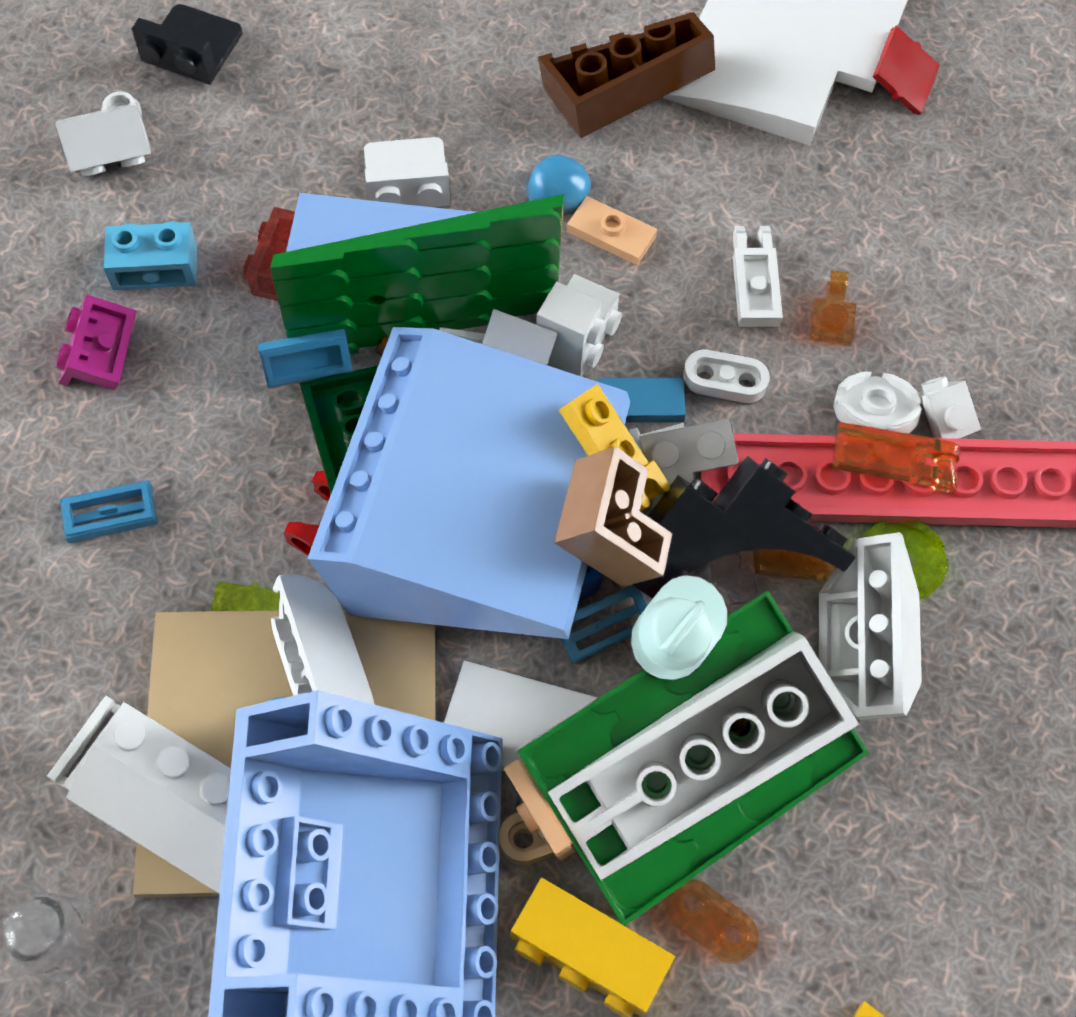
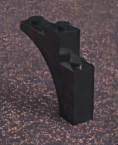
M747 455L719 494L696 477L689 483L677 475L670 485L669 491L664 493L648 515L650 519L672 533L664 576L631 585L653 599L658 591L673 578L681 575L685 576L695 569L721 557L760 549L786 550L810 555L832 564L843 572L848 569L856 557L844 547L848 541L845 536L827 523L820 530L808 521L813 514L791 499L795 491L784 482L788 475L787 472L766 457L759 464Z

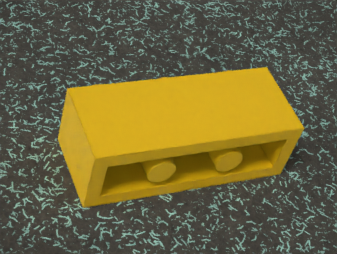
M542 877L510 931V939L517 943L514 949L516 953L538 966L545 959L561 969L558 977L562 981L581 992H585L588 986L605 995L606 998L603 1004L622 1017H632L633 1013L640 1017L646 1014L676 957Z

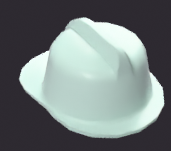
M685 575L671 579L658 591L640 614L632 629L631 647L636 661L646 672L659 679L676 680L691 674L705 660L726 628L727 608L722 595L711 583L700 577Z

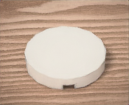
M860 372L848 376L839 384L833 406L836 417L847 429L860 436L877 440L897 439L908 435L918 425L922 410L920 406L921 397L919 392L907 381L893 374L883 373L882 377H871L872 372Z

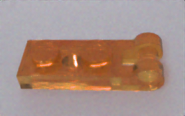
M839 422L835 433L831 468L927 485L938 492H952L957 489L958 473L954 471V464L959 462L960 446L955 442ZM926 458H931L936 462V466L926 465Z

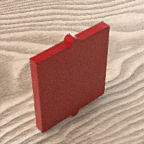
M896 25L890 30L873 78L892 94L893 100H899L912 113L920 115L923 112L939 64L921 48L919 42H914Z

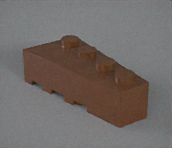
M694 12L644 26V32L636 35H624V32L609 36L608 43L587 48L586 43L570 47L571 53L553 58L552 53L538 57L544 90L580 138L715 70L714 35Z

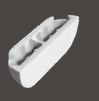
M298 574L279 575L273 587V591L280 593L279 617H271V624L293 696L319 690L375 705L348 623L337 598L323 584L307 576Z

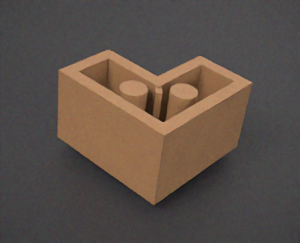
M616 446L575 460L554 543L624 587L664 576L672 533L639 511L649 469Z

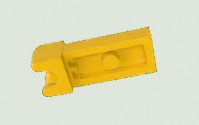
M598 384L559 409V412L587 455L616 446L649 469L639 511L649 506V500L669 491L670 485L654 460L648 463Z

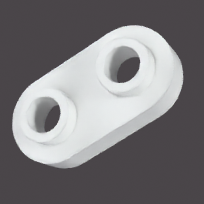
M698 350L687 358L683 371V380L691 391L700 395L742 403H753L765 395L770 375L767 367L754 358L712 350ZM700 372H706L711 376V378L703 379L700 378L697 374ZM748 380L753 386H741L739 381Z

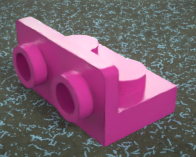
M86 294L79 309L72 307L65 326V331L72 333L69 345L62 343L55 363V368L62 370L59 384L68 386L73 377L115 390L120 381L137 310Z

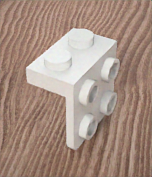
M430 137L370 142L365 145V178L368 200L426 207L450 206L447 162H445L443 141L440 138Z

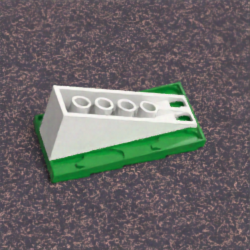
M768 590L727 615V625L721 638L701 665L688 676L676 680L659 679L643 669L517 750L620 923L624 926L869 754L854 729L859 725L858 721L805 636L793 631ZM746 718L748 720V725L744 731L735 732L731 729V724L737 719Z

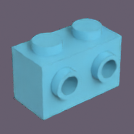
M169 221L163 224L106 226L104 271L112 290L196 286L197 243L190 222L179 223Z

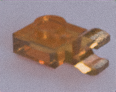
M831 270L830 281H827L825 299H814L809 341L851 346L854 339L856 304L844 302L848 272Z

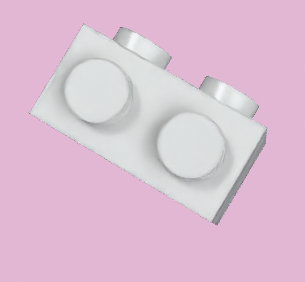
M137 102L58 120L55 123L70 172L80 170L82 177L105 172L104 164L120 161L122 167L141 164L145 162L144 155L151 154L150 144Z

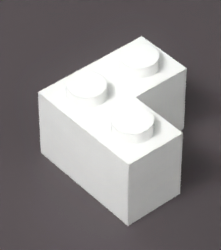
M576 274L572 276L567 286L556 281L538 311L536 325L558 332L550 355L551 361L549 365L578 376L583 375L587 366L594 368L597 365L604 345L601 344L606 334L614 335L622 318V313L618 311L619 293Z

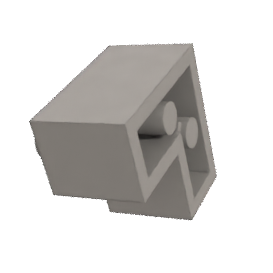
M730 418L639 436L643 455L648 463L653 460L656 462L669 485L672 484L677 475L691 483L696 477L697 472L739 464ZM664 493L651 499L653 508Z

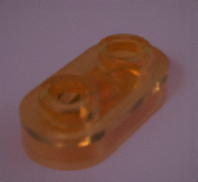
M691 879L668 895L666 913L671 923L717 959L725 963L737 964L745 961L753 954L759 941V933L755 922L750 916L700 880ZM688 896L696 897L701 903V910L698 912L688 911L683 904L684 898ZM728 927L739 929L742 934L741 943H730L726 939L725 929Z

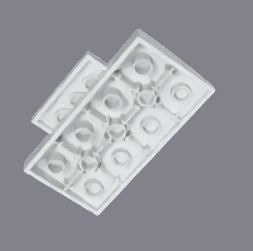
M707 0L699 19L714 35L715 70L665 95L664 99L810 146L836 81L872 93L876 84V80L873 78L874 71L890 30L894 26H898L908 0Z

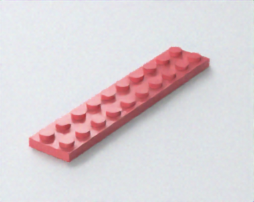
M734 433L739 464L699 472V479L719 494L747 455L759 464L766 457L788 473L784 482L795 491L791 499L813 514L808 520L809 522L1076 528V442L909 437L877 440L864 436Z

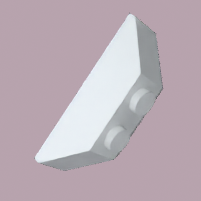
M900 532L856 538L848 548V551L856 557L845 572L836 567L819 592V660L849 709L858 719L907 716L922 683L919 591L904 538Z

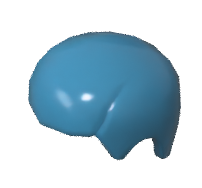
M552 155L545 157L532 170L526 187V193L530 201L564 194L563 213L575 212L584 198L589 195L591 187L590 176L585 167L576 160L565 155Z

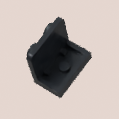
M183 4L173 6L161 25L138 18L131 28L142 62L211 85L243 34L239 23Z

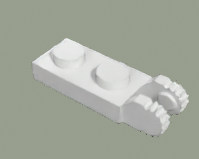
M735 226L733 231V267L739 327L781 326L783 314L776 248H773L770 226H760L757 233L759 248H747L745 226Z

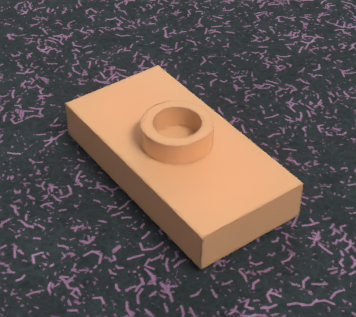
M586 196L567 223L566 232L638 266L655 240L658 229Z
M517 759L503 769L523 800V803L517 806L516 809L529 831L533 833L540 828L560 861L575 853V846L524 762Z

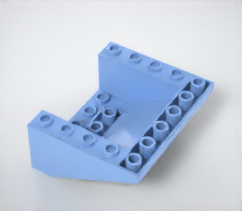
M393 327L310 550L309 562L349 616L568 639L588 564L556 545L554 541L575 460L588 455L564 420L559 409L598 384L625 425L631 403L627 391L434 328Z
M319 690L237 709L208 1017H495L502 738Z

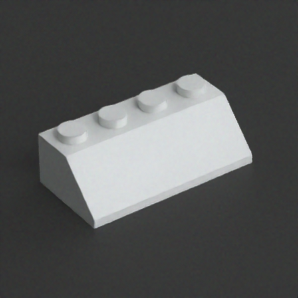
M123 702L93 743L66 799L220 895L231 768Z

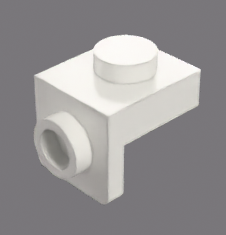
M943 376L921 384L923 391L919 392L921 397L920 404H923L934 438L960 439L981 430L966 381L948 382L947 377Z

